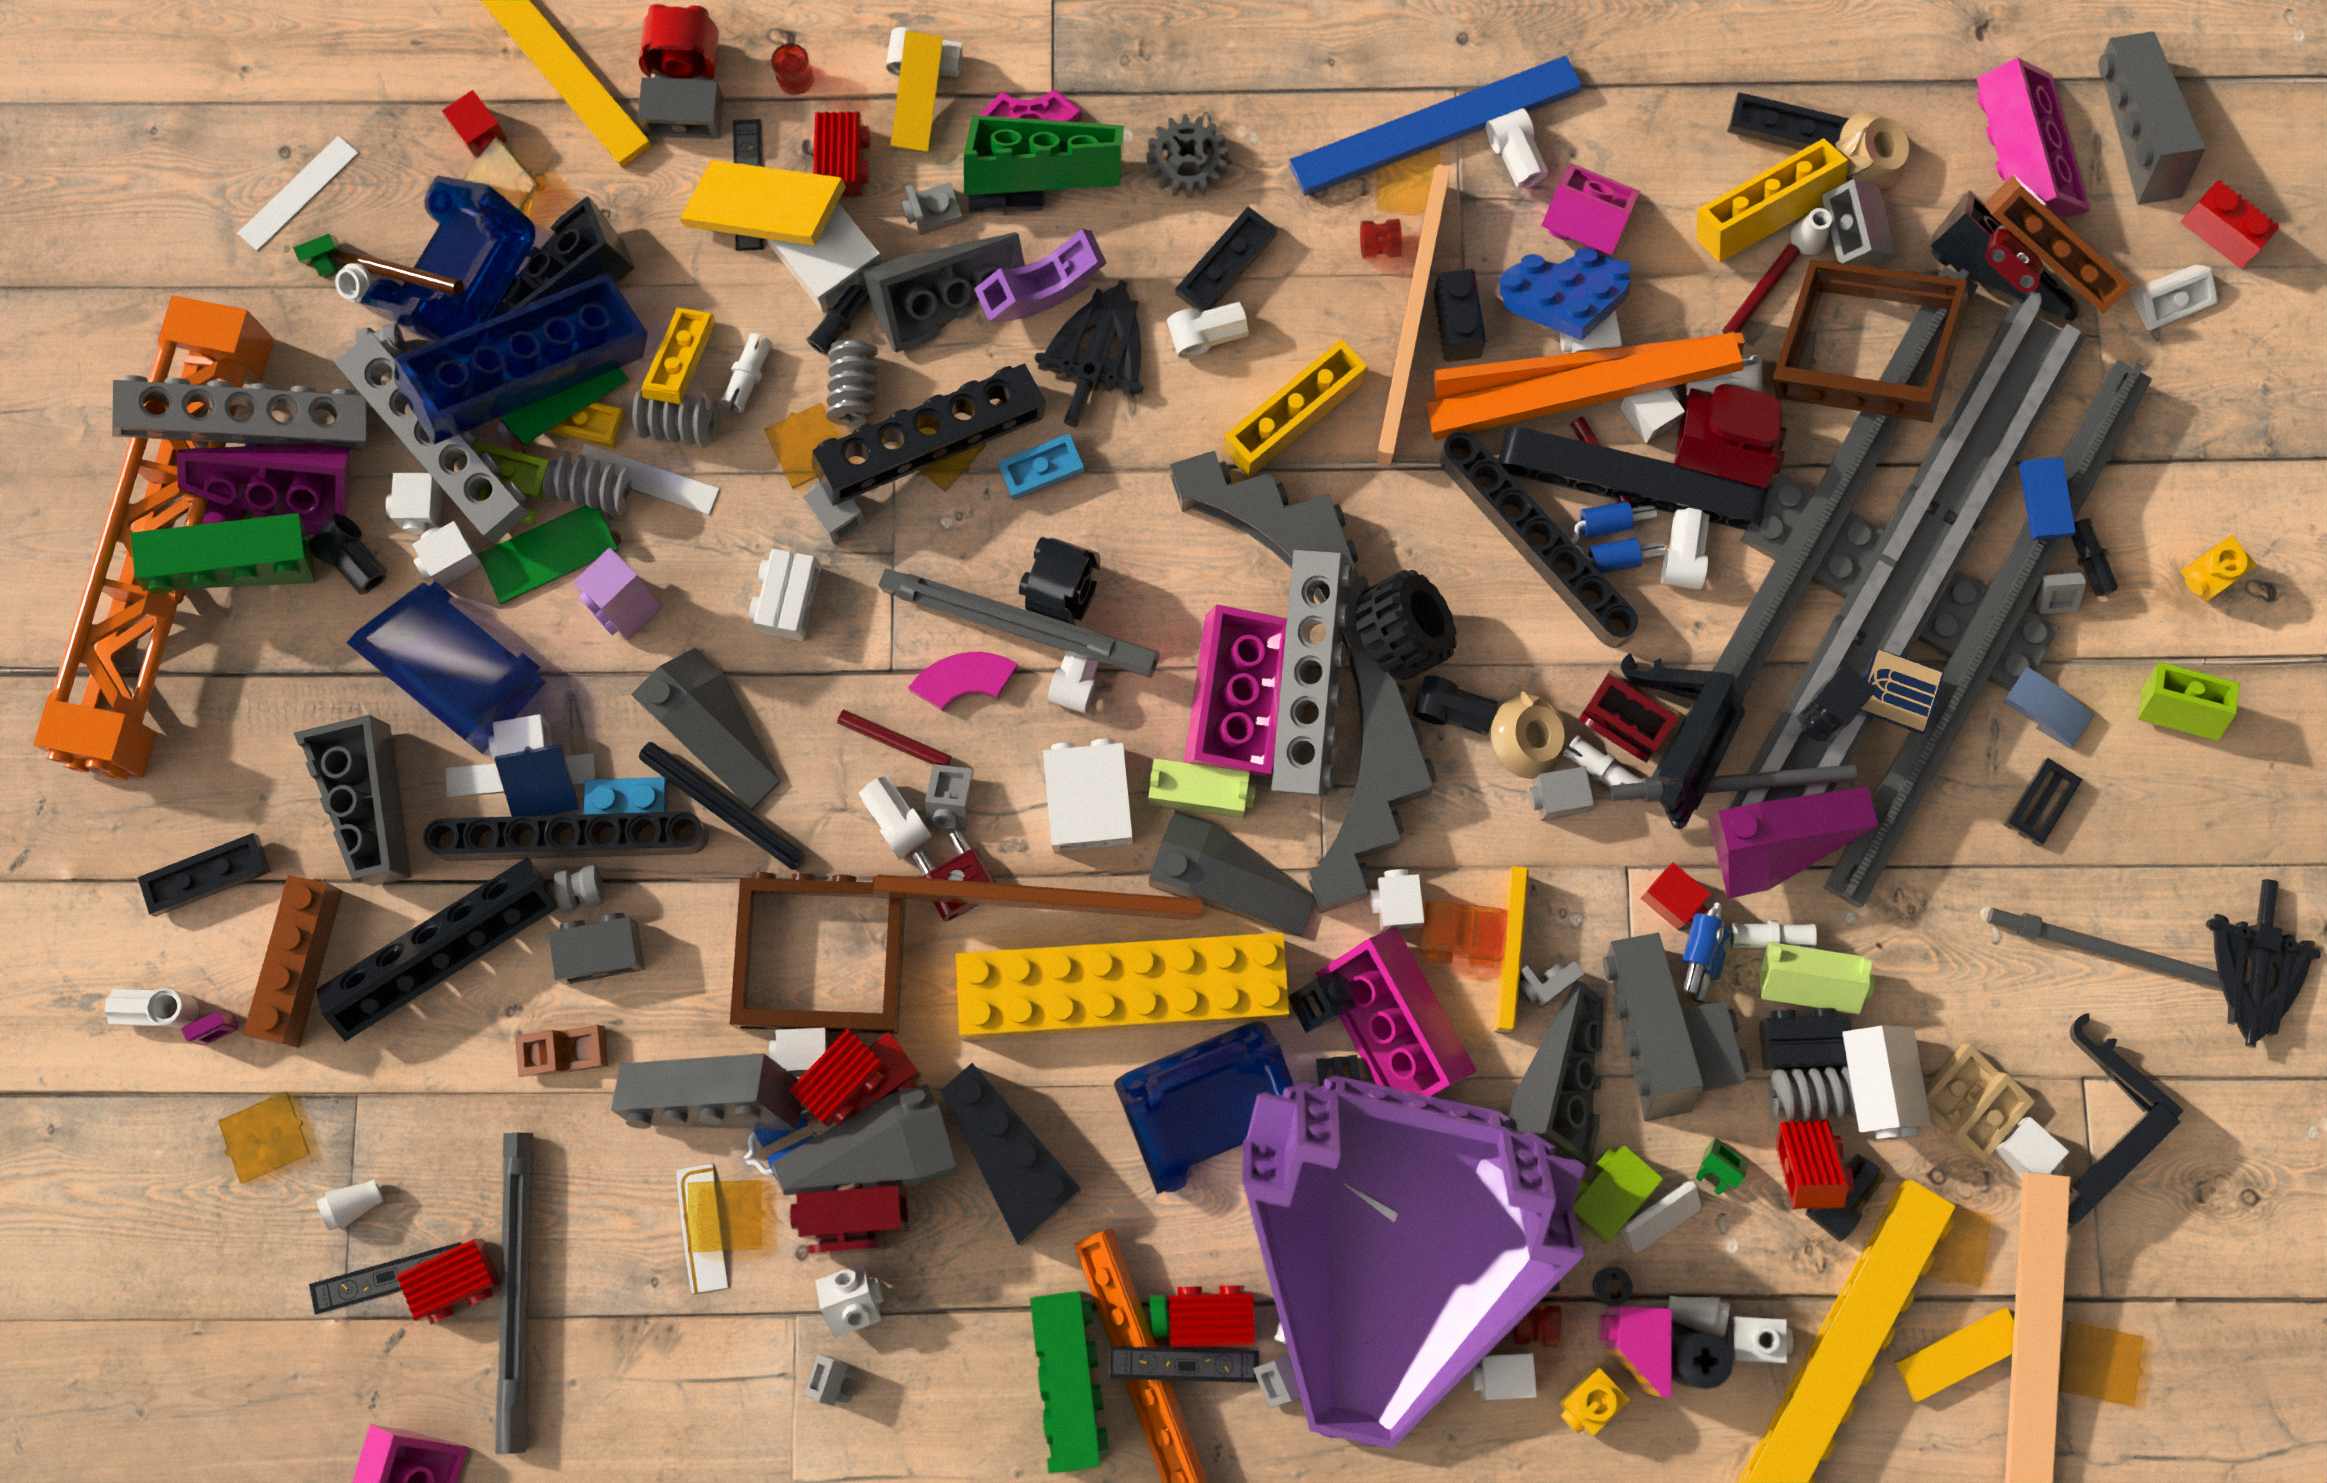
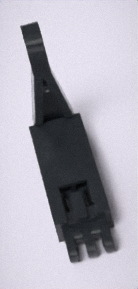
M1629 653L1621 662V670L1628 681L1636 686L1657 689L1696 700L1658 776L1661 782L1666 784L1660 798V803L1672 827L1682 829L1687 825L1693 811L1698 809L1746 712L1742 705L1745 698L1734 674L1665 668L1661 658L1654 661V666L1651 670L1643 672L1635 670L1637 665L1632 654Z
M2089 1013L2081 1015L2071 1025L2070 1037L2072 1041L2143 1112L2149 1111L2069 1188L2067 1230L2082 1220L2181 1123L2177 1117L2184 1111L2169 1096L2112 1050L2116 1045L2117 1038H2108L2104 1042V1046H2097L2083 1034L2082 1025H2086L2090 1021Z

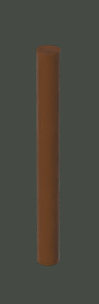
M340 249L336 254L337 262L345 266L358 263L371 273L457 296L464 289L463 282L454 278L345 249Z

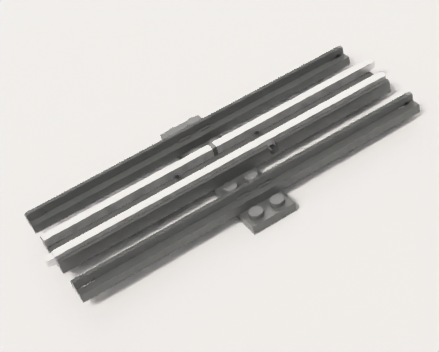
M1944 266L1938 277L1950 275V278L1967 280L1969 301L1979 286L1977 283L1966 278L1969 272L1963 268L1959 273H1956ZM2039 293L2029 296L2023 304L2015 301L2008 309L1884 530L1850 510L1903 418L1860 411L1816 490L1813 491L1780 472L1767 493L1761 526L1751 522L1740 539L1741 542L1775 560L1712 669L1714 672L1734 674L1744 697L1811 580L1844 598L1837 614L1746 774L1849 764L1874 717L1859 712L1853 721L1829 742L1816 741L1802 731V724L1797 719V715L1811 700L1813 695L1842 665L1849 666L1863 677L1868 673L1877 648L1907 659L1917 640L1950 658L1943 670L1945 673L1936 698L1939 701V705L1932 710L1925 734L1922 735L1911 730L1909 731L1872 798L1878 826L1846 845L1823 887L1857 908H1861L1865 904L1987 679L2010 692L2026 667L2036 671L2059 629L2058 626L2026 608L2042 581V575L2046 574L2065 538L2031 540L2027 518L1989 588L1957 571L1960 562L1975 537L1973 534L1986 518L2085 340V337L2079 335L2081 331L2069 324L2060 330L2035 316L2041 304V295ZM1921 305L1878 381L1921 387L1934 364L1950 309ZM2117 360L2111 366L2062 455L2074 521L2153 379L2141 373L2143 365L2137 362L2130 367ZM2125 380L2119 392L2116 393L2121 381ZM1696 700L1693 702L1650 778L1659 776ZM1838 782L1740 790L1735 792L1726 809L1766 801L1833 792ZM1854 868L1855 871L1851 879L1849 880L1847 886L1845 887L1844 884L1847 878L1849 877L1852 869Z

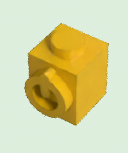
M2231 534L2180 572L2185 577L2187 587L2206 602L2258 565Z
M1592 1367L1557 1403L1565 1410L1560 1417L1576 1434L1579 1435L1584 1431L1586 1434L1594 1436L1629 1399L1600 1368Z

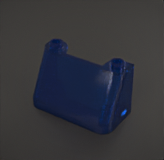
M436 175L425 195L424 206L428 215L439 226L414 268L461 280L464 284L463 292L457 296L404 282L403 286L391 279H378L369 286L360 304L373 314L397 323L442 345L456 350H466L477 341L531 250L536 239V229L530 218L489 184Z
M436 581L430 586L425 582H421L359 628L346 643L463 740L483 754L489 748V736L494 735L492 722L514 719L546 683L536 674L541 667L523 652L518 657L513 655L448 601L453 596Z
M1252 1022L1133 1069L1121 1075L1114 1082L1115 1090L1157 1194L1164 1191L1175 1192L1186 1186L1187 1180L1192 1175V1165L1243 1145V1140H1246L1258 1094L1267 1092L1270 1095L1283 1096L1284 1088L1294 1086L1280 1045L1264 1022Z

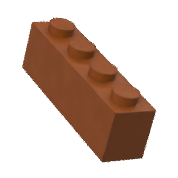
M2014 174L1984 203L1995 219L2103 314L2133 286L2122 270Z
M291 875L287 876L243 1035L262 1041L300 1048L342 896V890L325 882Z

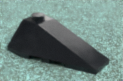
M1969 190L1933 233L1930 245L1933 248L1931 250L1933 256L1946 267L1951 265L1958 272L1963 268L1969 272L1967 276L2020 300L2026 301L2032 294L2039 293L2041 295L2039 308L2070 322L2076 319L2078 316V303L2047 269L2042 267L2039 285L2036 290L2023 293L1989 265L1985 256L1990 235L2002 224L1991 215L1984 202Z

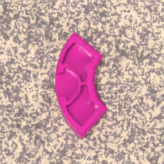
M1053 89L1045 96L1031 100L1016 99L1001 92L979 115L1079 122L1083 118V111L1056 89Z
M959 653L930 665L914 679L908 689L941 711L953 700L967 694H984L998 699L1017 670L1018 663L992 653Z

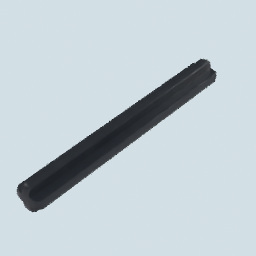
M648 742L641 749L638 757L643 763L665 777L785 866L795 870L802 863L805 857L803 850L655 743Z

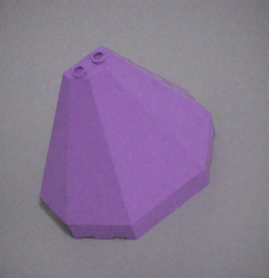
M1333 1076L1325 1078L1323 1086L1316 1088L1310 1083L1284 1088L1283 1096H1274L1267 1092L1258 1094L1246 1140H1243L1242 1182L1309 1430L1328 1438L1341 1437L1359 1441L1370 1447L1383 1446L1393 1449L1585 1256L1576 1214L1572 1211L1585 1165L1576 1159L1569 1160L1555 1156V1146L1531 1131L1524 1132V1135L1509 1127L1511 1119L1499 1111L1354 1079ZM1344 1184L1351 1186L1397 1212L1399 1215L1395 1222L1391 1221Z

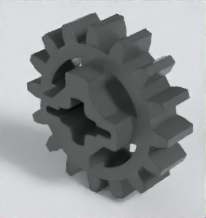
M1185 114L1182 117V123L1177 124L1171 117L1168 119L1167 130L1160 126L1156 128V138H1149L1148 150L1150 152H1147V164L1152 165L1150 167L1151 178L1160 177V189L1171 185L1172 196H1177L1180 190H1186L1187 197L1192 198L1194 189H1199L1205 195L1207 194L1208 183L1216 187L1219 185V174H1226L1227 163L1225 161L1229 158V148L1224 147V134L1215 136L1216 124L1212 123L1204 127L1203 117L1201 116L1196 119L1195 123H1190L1188 115ZM1208 148H1210L1213 155L1211 163L1206 155ZM1164 150L1167 151V156L1169 157L1167 165H1165L1162 158Z

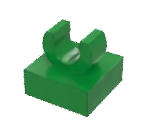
M328 233L293 247L298 261L305 265L314 263L320 277L326 278L338 273L331 257L342 249L336 236Z
M1715 1137L1705 1149L1696 1179L1701 1181L1706 1174L1714 1173L1720 1178L1714 1190L1719 1195L1726 1190L1728 1184L1734 1189L1738 1187L1746 1176L1749 1161Z

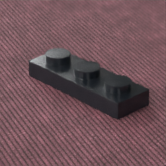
M1738 92L1734 100L1727 132L1803 150L1825 138L1837 149L1835 143L1840 141L1842 129L1849 118Z
M1248 206L1175 288V294L1200 312L1212 309L1276 237L1278 228Z
M251 833L137 878L149 915L156 917L263 876L271 871L259 836Z

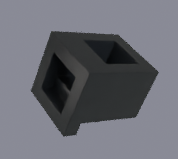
M1338 970L1316 978L1288 996L1305 1033L1334 1022L1340 1016L1357 1007L1352 998L1354 989L1351 982L1341 977ZM1313 995L1322 1012L1318 1017H1316L1307 999L1309 996Z

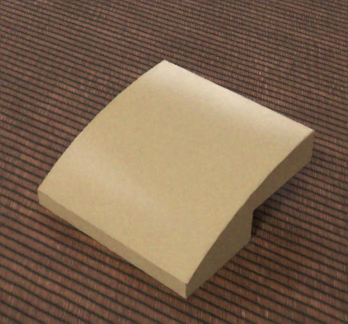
M1963 1043L1925 1087L1930 1121L1967 1153L1983 1163L2035 1103L2007 1073L1998 1072L1971 1044Z

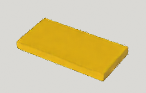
M711 160L684 208L680 220L684 227L816 246L846 186L841 177Z

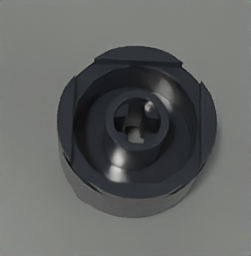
M1041 537L1034 550V559L1036 560L1031 573L1025 572L1021 578L1019 594L1025 596V608L1027 611L1076 625L1074 619L1079 621L1083 619L1094 596L1097 581L1091 580L1093 568L1100 570V555L1098 552L1053 537L1050 539Z

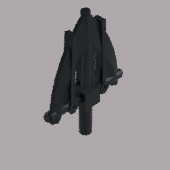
M1119 280L1116 286L1103 293L1102 290L1097 288L1091 301L1079 309L1063 325L1049 344L1045 353L1040 352L1035 355L1034 360L1036 363H1039V370L1050 371L1051 368L1061 370V377L1065 378L1071 374L1075 375V385L1077 386L1064 418V423L1070 427H1078L1091 390L1097 391L1099 383L1105 384L1106 391L1109 392L1115 388L1122 389L1123 394L1132 399L1135 398V394L1139 395L1144 391L1145 386L1138 383L1141 368V340L1136 317L1138 301H1131L1126 290L1127 283L1123 280ZM1095 327L1087 349L1084 351L1079 346L1086 332ZM1116 332L1120 342L1116 357L1107 358Z
M2271 879L2262 880L2257 924L2248 926V922L2244 921L2238 922L2236 925L2230 924L2229 919L2220 914H2214V919L2211 918L2206 922V927L2213 931L2218 976L2228 1004L2227 1024H2237L2245 1038V1046L2249 1048H2256L2257 1041L2266 1034L2270 1036L2278 1034L2280 1021L2298 996L2306 979L2311 961L2319 959L2321 956L2319 949L2314 948L2315 941L2304 940L2297 943L2293 939V935L2287 934L2282 936L2283 929L2274 927L2279 882ZM2248 957L2247 977L2245 983L2242 977L2244 958ZM2274 965L2277 968L2274 988L2269 992Z

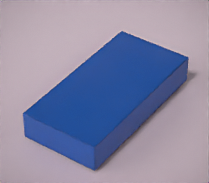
M2063 457L2024 460L2019 465L2031 540L2072 537L2076 532Z

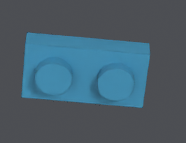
M1070 433L997 462L1013 501L1085 472Z
M665 777L585 780L584 814L667 812L668 780Z

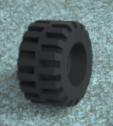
M1402 570L1366 589L1356 601L1358 607L1355 608V616L1358 621L1356 625L1361 635V641L1368 650L1372 660L1376 661L1379 668L1384 672H1388L1391 677L1408 680L1447 661L1453 656V649L1457 645L1455 638L1457 632L1453 622V615L1438 588L1433 583L1431 584L1423 574L1419 575L1414 570Z

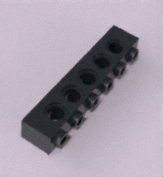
M1025 363L1014 368L1006 366L980 382L977 380L969 381L963 384L958 391L945 396L941 394L932 396L923 405L909 411L908 409L898 410L891 414L887 420L874 425L867 423L856 428L848 436L838 440L830 438L821 442L816 449L812 450V468L832 506H835L1043 419L1046 400ZM1000 399L1006 404L998 406L992 404L990 400ZM958 413H965L969 415L971 418L968 420H961L956 418L954 415ZM928 427L934 429L936 433L927 435L919 430ZM887 442H896L901 447L897 449H889L885 447L884 444ZM858 456L866 461L861 464H853L848 459Z
M526 857L317 988L316 992L321 1015L345 1042L556 910L558 906L550 885L529 857Z

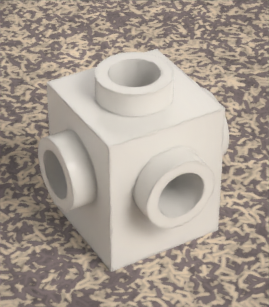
M864 1264L816 1280L820 1309L833 1338L881 1321L878 1303L885 1301L883 1291L877 1277L870 1279Z

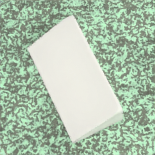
M2202 265L2187 267L2129 291L2130 298L2147 330H2153L2218 304L2212 267Z
M1690 1181L1679 1184L1626 1222L1619 1233L1632 1252L1639 1253L1700 1211L1701 1202L1696 1185Z

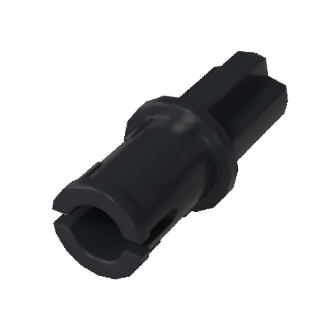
M1041 190L968 195L969 213L1003 212V215H1008V211H1041L1044 208V192Z
M857 284L851 285L832 309H826V316L806 339L808 344L820 354L826 355L831 348V344L845 330L849 331L852 328L850 322L869 300L868 293Z
M2091 518L2074 522L2076 533L2071 539L2079 555L2077 564L2084 567L2094 594L2097 597L2107 596L2118 589L2117 582L2106 558L2109 552L2105 548L2102 549Z

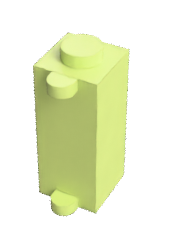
M1154 758L1148 802L1150 806L1243 819L1245 807L1253 808L1256 785L1248 784L1250 772Z
M1768 942L1759 970L1761 999L1816 1008H1835L1836 1011L1860 1014L1865 998L1870 999L1874 991L1875 978L1874 975L1870 974L1872 960L1864 956Z

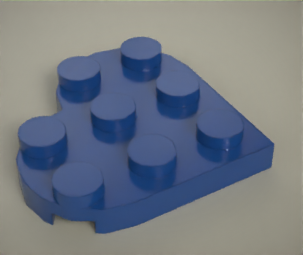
M1590 248L1577 250L1574 257L1560 264L1544 261V258L1540 255L1529 254L1521 259V263L1505 270L1500 277L1499 294L1504 299L1503 306L1514 314L1583 340L1623 304L1630 292L1631 266L1625 261H1617L1610 257L1598 255L1595 250Z

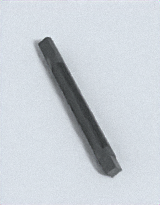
M885 568L878 584L883 592L898 596L901 600L1145 677H1153L1160 659L1159 651L909 573L906 575Z
M515 1132L503 1134L502 1175L504 1177L495 1454L526 1453V1362L533 1133Z

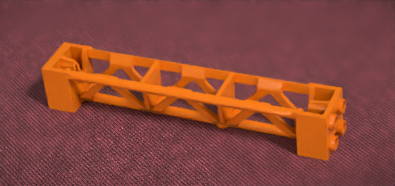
M171 295L158 338L159 348L148 382L165 383L176 347L189 350V354L185 355L183 361L185 365L181 378L189 380L190 385H206L207 382L220 378L222 379L221 381L232 383L233 387L243 388L246 378L262 381L274 338L247 309ZM158 399L149 400L144 404V408L154 415H160L167 411V405ZM193 402L187 406V410L194 416L208 406L202 402ZM234 405L229 409L233 417L235 415L237 405ZM130 438L53 692L47 698L33 743L34 746L48 752L47 759L63 763L65 768L83 773H89L91 768L102 771L104 776L127 781L128 775L144 778L157 732L142 723L176 609L185 597V589H175L169 593L154 594L149 591H143L140 586L135 585L130 533L163 529L187 512L184 526L202 524L209 499L179 489L177 467L171 466L175 451L177 453L178 449L197 448L193 441L162 439L156 460L153 462L142 459L148 438ZM209 442L207 448L225 447L226 443ZM139 473L149 483L144 499L131 504L129 500L137 474ZM185 495L184 498L156 516L158 508ZM135 522L133 530H131V524ZM117 542L124 544L126 548V558L119 581L106 579ZM101 592H104L113 598L108 617L99 624H92ZM129 602H135V604L128 607ZM148 614L147 617L120 634L122 628ZM152 631L132 696L114 663V657ZM98 642L97 648H96V651H95V650H94V645ZM82 663L88 667L90 676L81 705L68 703L79 664ZM102 692L115 712L97 709Z

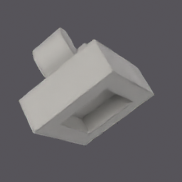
M2061 569L2060 574L2048 575L2046 572L2045 575H2042V581L2038 587L2034 603L2038 614L2078 612L2087 584L2083 574L2070 573L2067 569Z
M818 1353L804 1395L830 1406H835L836 1400L843 1403L851 1402L852 1397L841 1392L840 1388L844 1379L858 1380L859 1375L847 1368V1364L833 1357Z
M1287 1355L1253 1368L1269 1408L1300 1397L1292 1363Z

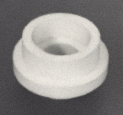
M358 263L348 264L336 275V288L343 298L352 302H362L371 296L373 291L372 277L363 265Z

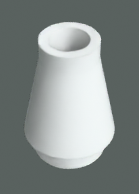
M1816 208L1792 228L1791 242L1799 248L1801 254L1814 255L1823 251L1827 246L1829 228L1832 222V216L1829 211L1824 208Z
M373 1179L366 1183L325 1192V1197L318 1199L316 1202L325 1225L331 1231L337 1227L341 1230L374 1206L384 1202V1198L376 1180Z
M1670 1295L1667 1309H1671V1322H1675L1697 1333H1708L1720 1337L1725 1336L1730 1304L1720 1302V1297H1676Z

